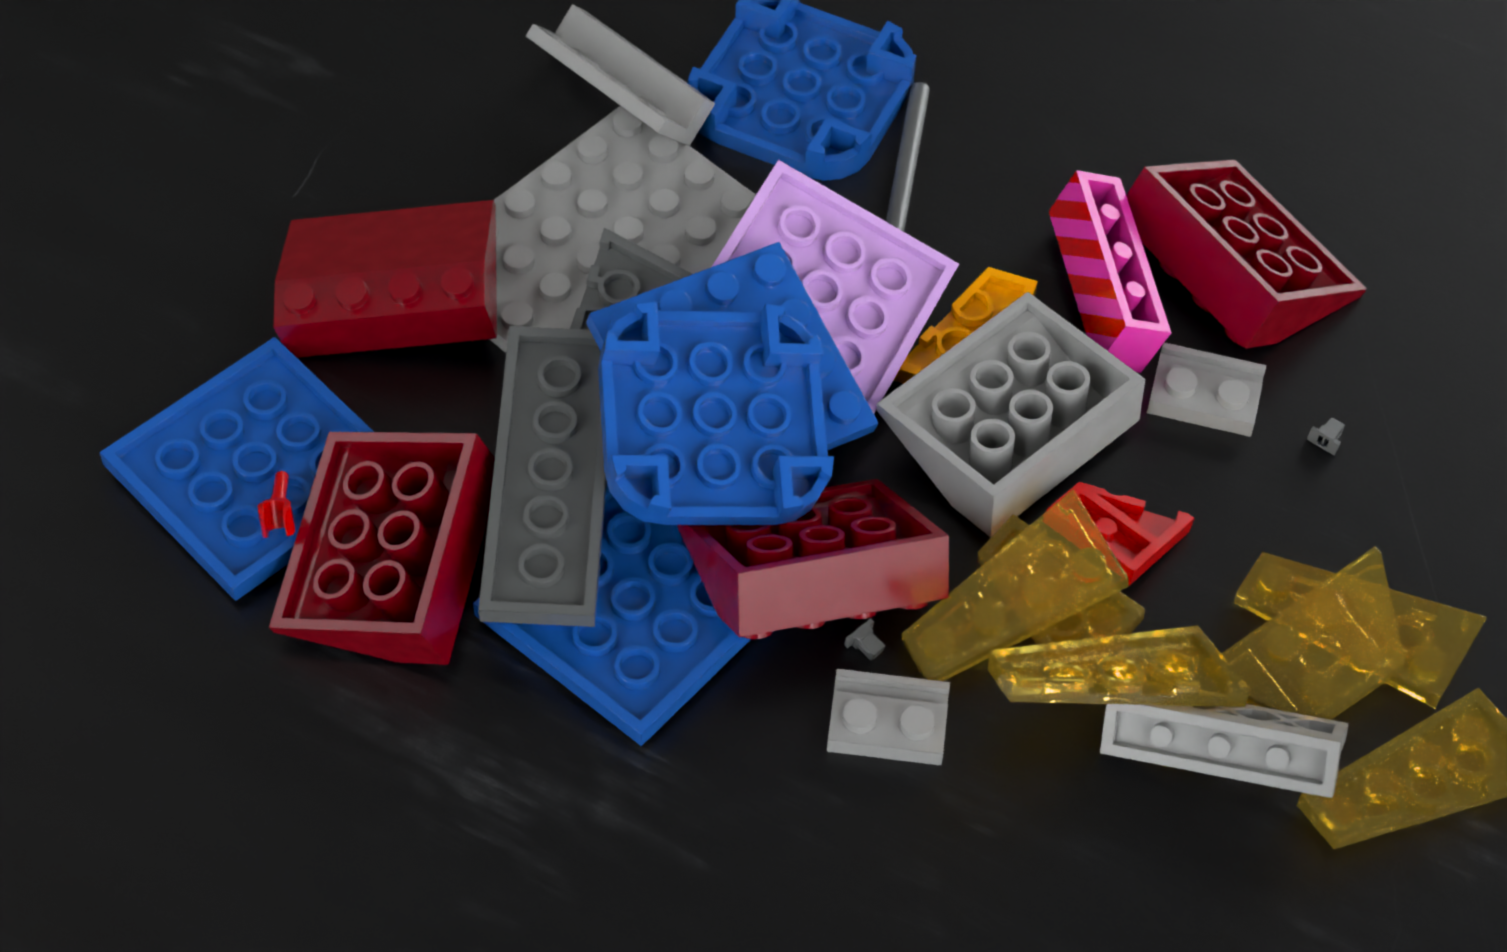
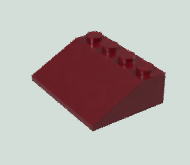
M1236 160L1145 166L1126 195L1142 245L1146 246L1160 260V267L1168 275L1177 278L1192 293L1193 301L1200 308L1210 312L1225 327L1227 336L1245 349L1277 344L1362 297L1367 290Z
M494 200L291 220L275 279L273 327L281 343L295 357L299 358L496 339V205Z
M329 432L269 628L277 634L398 663L449 665L489 517L495 457L478 434Z
M879 479L825 487L812 510L793 522L778 525H677L717 615L739 638L762 639L770 636L773 631L793 627L815 629L823 626L825 621L845 617L867 619L875 616L877 611L898 607L902 609H920L925 607L930 601L948 598L949 535Z

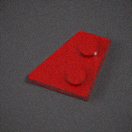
M1078 482L1047 508L1042 523L1130 586L1189 533L1195 518L1182 511H1178L1175 519L1144 511L1146 504L1144 500L1127 495H1113L1103 488Z

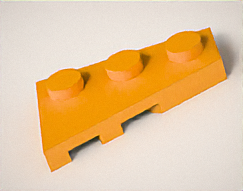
M988 267L953 302L951 311L936 327L930 326L919 337V344L907 355L893 381L904 384L1026 292L1035 297L1038 281Z

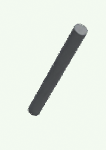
M915 82L910 87L886 217L887 223L903 232L906 226L930 92L929 86L923 82Z

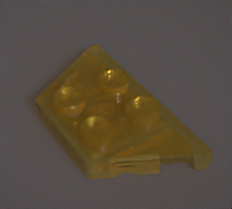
M1374 546L1201 667L1200 676L1209 684L1215 686L1218 683L1247 697L1246 702L1252 705L1332 720L1402 671L1406 662L1382 555L1379 549Z

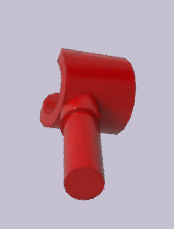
M278 471L275 474L272 496L257 506L262 537L268 538L269 531L276 528H285L287 536L295 533L291 502L286 498L289 475L285 471Z

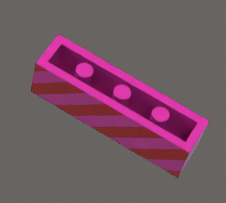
M1076 170L1048 212L1084 329L1089 338L1132 370L1141 373L1172 332L1121 179Z

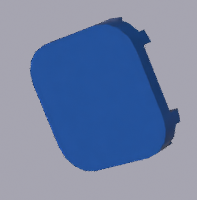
M739 0L736 3L734 20L701 69L692 67L688 78L690 86L716 103L698 133L714 143L775 165L780 160L809 178L822 181L843 179L859 172L871 159L909 97L910 87L914 81L916 55H913L912 49L902 38L903 29L889 21L886 22L881 32L799 3V0Z
M657 301L636 304L632 312L617 320L611 330L607 332L600 354L598 376L604 473L609 491L622 509L641 521L661 525H778L796 521L811 511L832 477L834 456H828L819 365L824 351L819 335L812 337L800 322L786 315L787 307L765 303L762 312L661 311L657 310Z

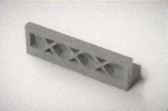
M573 4L555 33L533 24L526 35L527 38L653 130L690 146L716 104L584 9Z
M1119 681L1107 698L1100 753L1332 798L1336 787L1340 754L1346 741L1348 723Z

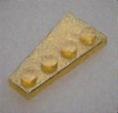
M1073 489L950 592L948 598L942 599L901 634L903 643L924 679L945 681L1129 587L1128 576Z
M1264 552L1261 553L1244 579L1234 599V603L1433 708L1437 707L1487 618L1486 616Z
M1198 625L990 650L988 671L1010 702L1246 707L1250 689Z
M1477 688L1338 771L1335 792L1332 798L1302 793L1297 806L1331 847L1337 849L1507 797V719L1487 696Z

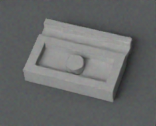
M1164 342L1147 413L1251 437L1266 365Z
M837 669L827 752L941 765L944 752L950 682Z

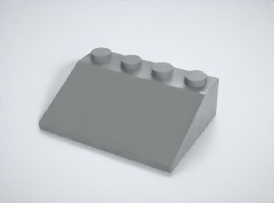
M1026 292L877 403V412L951 506L988 536L992 537L1140 420L1145 378L1032 294Z

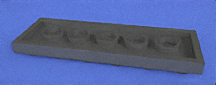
M509 326L478 610L480 622L595 627L607 480L604 473L598 376L601 351L590 330Z

